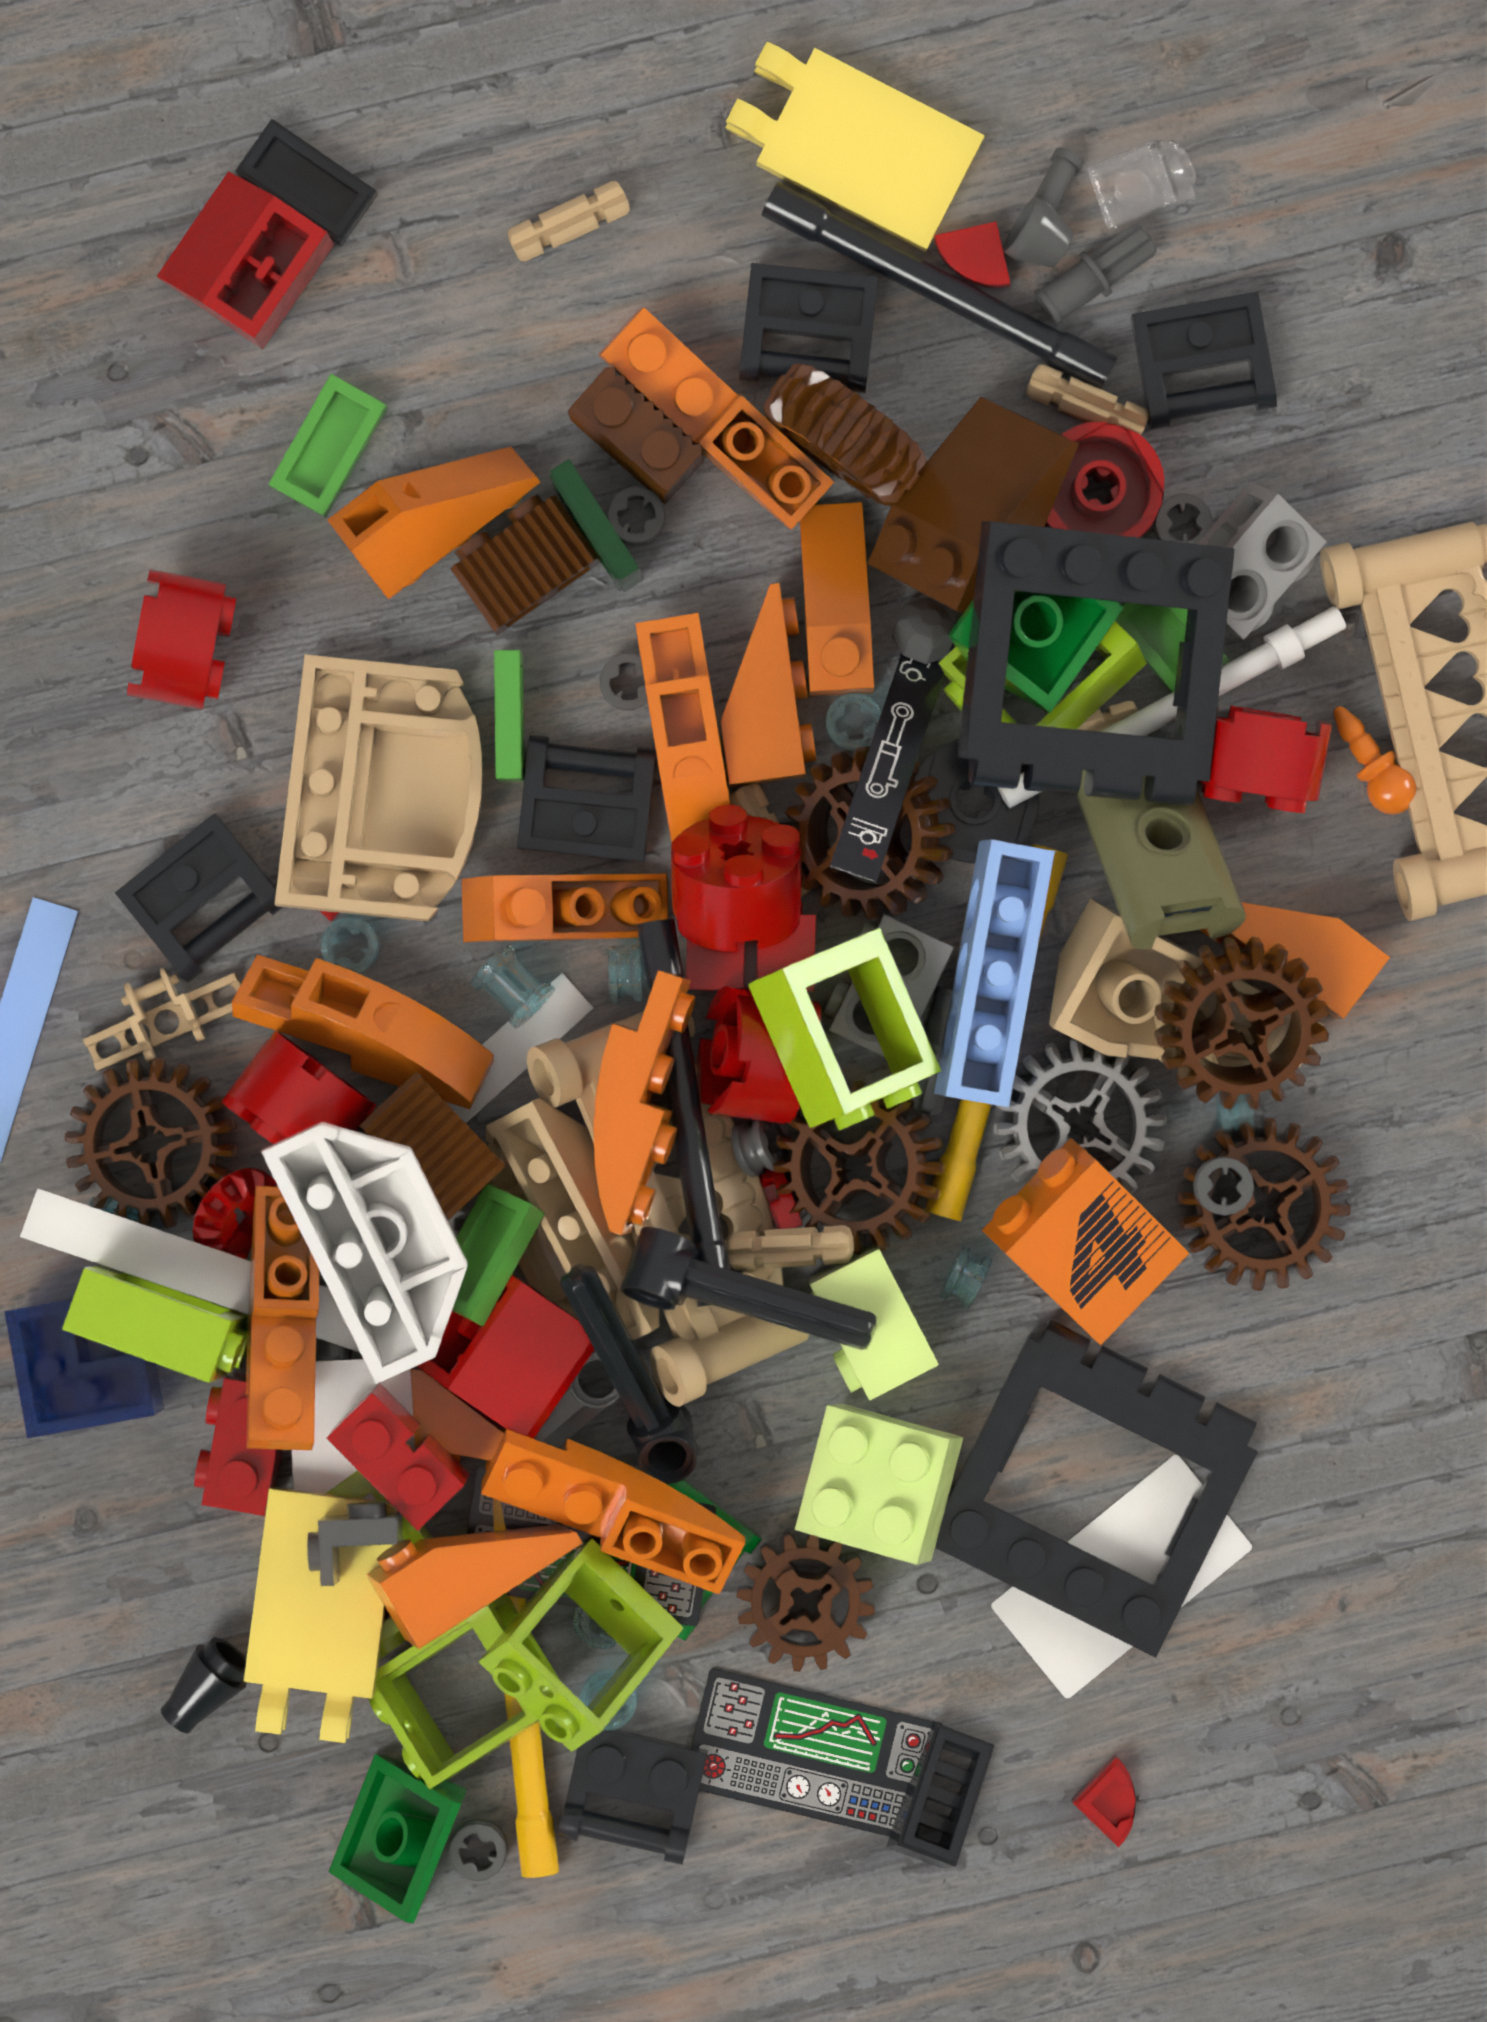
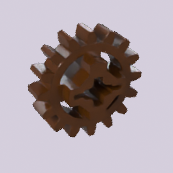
M791 1532L784 1533V1549L776 1552L767 1543L760 1546L762 1556L766 1562L762 1567L755 1563H746L744 1572L749 1578L754 1580L753 1586L737 1587L736 1594L737 1598L751 1602L750 1608L738 1614L739 1624L749 1625L755 1623L757 1629L749 1638V1644L752 1647H756L766 1641L772 1646L768 1661L772 1664L779 1661L784 1653L792 1655L793 1670L797 1672L801 1671L805 1657H814L820 1670L827 1669L828 1652L835 1650L844 1659L851 1656L845 1640L849 1635L864 1640L867 1636V1630L861 1623L857 1622L858 1616L874 1615L875 1611L874 1604L866 1600H860V1594L872 1589L873 1583L869 1577L855 1578L853 1573L862 1564V1559L858 1554L843 1560L839 1557L842 1543L832 1541L827 1549L819 1547V1538L810 1534L807 1537L806 1545H797ZM813 1559L829 1565V1567L826 1566L819 1573L799 1571L791 1561ZM771 1576L774 1583L780 1589L779 1604L772 1608L770 1613L765 1616L762 1606V1595L765 1585ZM846 1586L849 1595L848 1609L844 1620L839 1625L831 1613L832 1598ZM801 1587L804 1592L809 1593L815 1589L819 1591L822 1588V1592L816 1598L818 1611L811 1615L803 1608L796 1613L793 1611L789 1613V1609L794 1605V1589ZM792 1629L812 1631L819 1640L814 1642H797L785 1638L784 1635Z

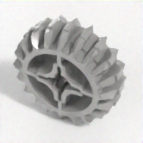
M1073 1038L1069 1040V1058L1061 1060L1059 1050L1054 1043L1044 1046V1053L1049 1062V1065L1041 1068L1037 1060L1032 1056L1027 1055L1022 1059L1023 1066L1033 1076L1027 1083L1018 1076H1015L1013 1089L1020 1092L1017 1101L1010 1100L1009 1107L995 1105L1000 1110L1013 1112L1012 1123L999 1122L993 1125V1132L995 1134H1013L1014 1144L1003 1146L998 1150L1000 1159H1011L1020 1154L1024 1161L1013 1169L1010 1174L1011 1178L1015 1182H1019L1025 1179L1031 1172L1036 1174L1041 1164L1028 1137L1027 1119L1031 1105L1041 1110L1054 1122L1056 1138L1050 1148L1051 1152L1060 1149L1069 1140L1067 1135L1071 1127L1063 1121V1116L1052 1109V1105L1066 1112L1073 1108L1075 1113L1079 1114L1080 1106L1090 1107L1096 1096H1098L1090 1109L1092 1114L1090 1115L1089 1122L1096 1128L1095 1131L1107 1139V1143L1105 1144L1092 1136L1086 1140L1083 1135H1080V1140L1076 1143L1082 1148H1099L1117 1159L1106 1170L1129 1193H1134L1138 1186L1135 1180L1127 1174L1132 1166L1148 1175L1152 1174L1155 1166L1150 1161L1139 1157L1143 1147L1154 1151H1162L1165 1145L1164 1141L1158 1138L1146 1137L1147 1126L1159 1127L1167 1123V1117L1164 1114H1146L1145 1105L1155 1103L1162 1098L1160 1090L1152 1089L1140 1094L1136 1088L1137 1085L1147 1079L1149 1071L1145 1067H1140L1127 1077L1121 1071L1128 1064L1130 1056L1127 1055V1058L1114 1057L1111 1064L1103 1062L1105 1055L1093 1048L1091 1057L1083 1058V1045ZM1087 1070L1100 1074L1092 1088H1089L1081 1099L1074 1102L1062 1101L1042 1089L1051 1079L1066 1072ZM1116 1086L1125 1097L1131 1113L1132 1126L1128 1144L1113 1134L1104 1122V1110L1110 1100L1109 1096Z

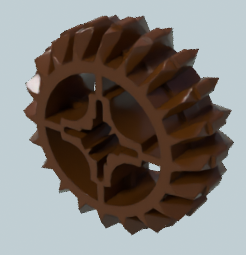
M793 364L787 373L781 375L770 389V396L763 405L766 418L802 452L851 488L858 490L865 497L873 499L878 504L891 506L893 503H897L906 491L910 492L920 478L919 473L925 466L927 459L924 451L919 448L918 443L912 440L907 432L893 423L892 419L877 410L874 405L865 401L856 392L845 387L840 381L829 377L825 372L818 371L811 365Z
M862 746L856 748L853 758L846 751L832 754L831 767L824 763L814 765L810 771L815 784L802 782L797 784L794 789L805 805L789 806L785 814L791 820L799 823L801 867L807 866L810 871L803 878L801 887L805 890H811L822 885L824 887L820 895L819 905L827 908L833 906L841 899L842 916L854 917L863 909L868 920H876L882 918L885 908L893 916L905 913L907 911V899L915 904L925 901L928 898L924 883L931 885L941 883L944 875L933 861L951 860L954 852L948 846L939 844V837L954 834L956 826L950 822L939 823L937 812L947 810L950 807L951 801L948 798L931 800L928 794L935 789L938 779L930 775L916 782L915 777L919 770V761H916L881 868L891 881L886 884L866 883L853 877L848 872L831 867L830 864L854 793L848 786L859 781L870 746ZM829 814L833 816L838 826V836L831 848L827 834ZM908 818L912 829L910 854L905 850L900 839L901 827Z
M1253 936L1247 942L1244 953H1240L1234 938L1226 937L1222 945L1224 954L1215 957L1209 946L1201 945L1198 951L1203 964L1196 969L1190 962L1180 960L1177 967L1185 979L1183 984L1176 981H1164L1162 989L1165 995L1174 1002L1161 1003L1155 1006L1154 1013L1157 1019L1166 1025L1155 1030L1154 1037L1159 1046L1169 1047L1161 1055V1059L1167 1069L1179 1068L1175 1078L1181 1088L1187 1089L1197 1084L1196 1094L1199 1100L1205 1103L1213 1099L1219 1092L1223 1107L1232 1110L1236 1105L1239 1094H1244L1249 1107L1257 1110L1261 1103L1260 1092L1269 1090L1271 1096L1276 1101H1282L1285 1095L1280 1084L1283 1081L1289 1079L1294 1085L1304 1086L1306 1079L1299 1069L1301 1063L1309 1066H1320L1321 1057L1310 1045L1328 1042L1329 1033L1327 1029L1317 1022L1327 1018L1330 1015V1011L1325 1001L1316 999L1323 991V988L1316 977L1305 978L1309 968L1302 958L1299 957L1287 962L1288 952L1281 944L1274 945L1264 955V945L1261 939ZM1242 979H1257L1271 983L1280 989L1271 994L1266 989L1256 994H1244L1238 991L1232 982ZM1214 991L1217 999L1216 1009L1209 1018L1199 1023L1201 1029L1192 1033L1193 1021L1197 1010L1203 1001ZM1231 1002H1235L1241 1015L1245 1014L1246 1018L1250 1021L1251 1026L1248 1030L1254 1040L1253 1044H1249L1244 1034L1238 1032L1237 1028L1233 1025L1232 1020L1235 1019V1016L1230 1008ZM1291 1013L1289 1028L1284 1039L1269 1055L1267 1042L1270 1034L1277 1027L1285 1023L1283 1017ZM1231 1052L1240 1053L1246 1056L1251 1064L1239 1067L1223 1066L1213 1063L1204 1057L1212 1053L1217 1058Z
M159 1057L153 1058L149 1077H145L140 1061L132 1059L126 1063L129 1081L124 1082L114 1068H109L103 1072L104 1081L110 1089L107 1094L93 1084L87 1085L84 1088L83 1093L96 1106L93 1111L80 1106H74L71 1109L70 1115L75 1120L87 1123L85 1132L76 1130L65 1133L66 1142L71 1144L84 1143V1154L70 1156L66 1159L68 1168H78L87 1165L91 1174L79 1179L75 1184L79 1192L89 1190L97 1184L102 1189L94 1198L92 1207L103 1210L114 1199L119 1202L114 1215L129 1219L133 1208L138 1209L137 1223L152 1227L154 1222L155 1210H159L161 1222L165 1228L177 1226L178 1216L175 1208L177 1205H180L186 1216L194 1219L199 1205L193 1196L198 1193L204 1198L213 1187L208 1183L211 1176L221 1180L233 1172L228 1167L217 1164L218 1156L231 1157L237 1156L239 1153L238 1145L232 1143L220 1144L219 1133L231 1132L237 1129L235 1119H227L216 1123L213 1113L226 1107L221 1103L225 1096L215 1097L207 1103L201 1098L210 1089L212 1080L209 1077L202 1076L189 1088L185 1085L190 1075L191 1067L188 1064L179 1063L174 1069L171 1079L166 1078V1060ZM150 1090L168 1093L182 1101L193 1113L198 1123L182 1127H174L167 1124L161 1118L157 1105H153ZM131 1096L133 1109L130 1110L132 1125L129 1133L117 1142L102 1145L104 1128L110 1114L119 1103ZM149 1125L156 1127L154 1135L164 1133L165 1137L182 1135L181 1140L167 1143V1147L157 1150L158 1161L156 1162L148 1160L150 1152L140 1154L139 1150L127 1153L122 1151L124 1147L135 1145L138 1140L146 1138V1127ZM202 1142V1154L196 1171L185 1185L173 1192L170 1178L174 1177L172 1171L174 1155L179 1149L187 1145ZM126 1160L136 1163L143 1170L146 1182L151 1183L154 1197L141 1195L127 1189L112 1175L107 1164Z
M854 1081L851 1092L867 1086L866 1082ZM883 1098L870 1103L875 1114L874 1116L882 1120L873 1132L868 1131L859 1142L847 1144L826 1131L835 1124L834 1119L809 1128L806 1119L796 1114L795 1119H791L789 1124L800 1131L797 1140L781 1135L776 1140V1145L780 1148L792 1150L791 1162L778 1160L773 1165L774 1172L791 1173L792 1182L780 1184L777 1189L775 1188L777 1197H779L778 1194L792 1193L793 1196H798L799 1201L794 1204L789 1214L799 1212L800 1217L803 1218L809 1213L812 1217L804 1228L815 1227L818 1233L824 1230V1226L845 1225L849 1227L853 1235L854 1254H862L865 1251L867 1234H870L873 1245L878 1247L880 1251L888 1250L890 1248V1240L886 1229L890 1227L901 1240L911 1238V1228L903 1218L909 1214L915 1220L926 1223L931 1215L925 1208L917 1204L920 1195L934 1200H939L942 1195V1191L937 1187L924 1185L926 1174L942 1175L946 1172L945 1164L926 1162L925 1157L926 1153L942 1148L941 1139L931 1137L920 1140L918 1136L932 1123L931 1118L926 1114H922L909 1122L906 1120L913 1109V1099L897 1104L892 1109L886 1107ZM896 1133L905 1147L908 1159V1174L904 1188H901L898 1182L888 1174L885 1166L887 1153L893 1145L890 1141ZM815 1147L829 1161L832 1169L831 1180L824 1190L826 1196L822 1201H820L814 1190L810 1173L811 1157ZM836 1150L840 1153L863 1157L868 1154L872 1162L866 1165L872 1166L871 1176L879 1181L882 1186L877 1182L858 1178L850 1182L847 1179L846 1173L852 1170L845 1169L847 1160L838 1154ZM864 1191H870L892 1205L882 1214L864 1221H848L836 1215L845 1203L850 1204L855 1196Z
M1274 1118L1263 1119L1260 1137H1254L1253 1128L1249 1120H1239L1237 1122V1131L1240 1141L1233 1143L1230 1135L1224 1129H1218L1213 1135L1222 1151L1215 1155L1210 1149L1199 1145L1194 1150V1153L1203 1162L1211 1158L1223 1156L1236 1159L1248 1168L1253 1177L1254 1186L1262 1187V1192L1269 1194L1272 1189L1277 1192L1284 1191L1271 1204V1209L1274 1213L1273 1219L1280 1231H1278L1273 1222L1264 1221V1216L1257 1214L1254 1219L1245 1215L1249 1212L1248 1209L1255 1204L1253 1195L1244 1209L1235 1214L1224 1215V1217L1214 1222L1212 1212H1209L1200 1205L1194 1193L1178 1192L1176 1194V1201L1178 1203L1196 1206V1214L1185 1215L1179 1218L1178 1224L1181 1229H1193L1200 1226L1202 1234L1191 1239L1187 1247L1192 1253L1200 1252L1208 1246L1214 1249L1204 1263V1268L1209 1272L1219 1269L1225 1260L1231 1262L1226 1272L1225 1280L1227 1283L1237 1285L1242 1278L1244 1270L1249 1269V1281L1253 1290H1263L1266 1271H1272L1274 1282L1278 1288H1288L1290 1279L1286 1267L1293 1265L1296 1272L1303 1279L1307 1280L1313 1276L1312 1268L1305 1260L1308 1254L1312 1253L1318 1260L1324 1263H1328L1332 1259L1330 1251L1319 1244L1322 1237L1325 1235L1337 1241L1344 1239L1345 1232L1340 1228L1328 1225L1331 1214L1341 1217L1350 1215L1351 1207L1342 1203H1331L1330 1195L1347 1190L1349 1188L1348 1181L1346 1179L1326 1180L1324 1174L1335 1169L1339 1165V1160L1335 1155H1330L1316 1163L1313 1156L1320 1150L1323 1141L1318 1136L1309 1138L1301 1148L1296 1146L1301 1133L1300 1125L1290 1123L1286 1127L1282 1139H1276L1277 1125ZM1256 1151H1276L1291 1158L1301 1169L1290 1176L1286 1175L1279 1180L1268 1182L1258 1174L1255 1168H1252L1245 1155ZM1184 1167L1181 1175L1189 1181H1194L1197 1170ZM1220 1168L1214 1170L1208 1177L1213 1183V1188L1207 1193L1211 1200L1215 1185L1222 1174ZM1230 1168V1170L1233 1173L1232 1177L1236 1182L1239 1179V1176L1234 1170ZM1311 1186L1314 1198L1313 1215L1304 1235L1297 1241L1293 1234L1294 1230L1288 1220V1210L1291 1203L1301 1196L1305 1189ZM1251 1227H1262L1269 1237L1275 1241L1281 1253L1265 1257L1248 1256L1233 1249L1224 1239L1236 1232L1241 1233Z

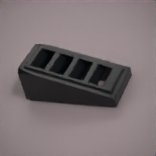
M933 1724L894 1821L886 1847L940 1868L956 1867L995 1745L941 1724ZM942 1749L971 1759L968 1770L939 1760ZM934 1774L962 1784L959 1793L956 1794L932 1785L931 1782ZM926 1799L952 1808L949 1818L947 1819L923 1810ZM918 1824L942 1833L939 1843L916 1836L915 1832Z

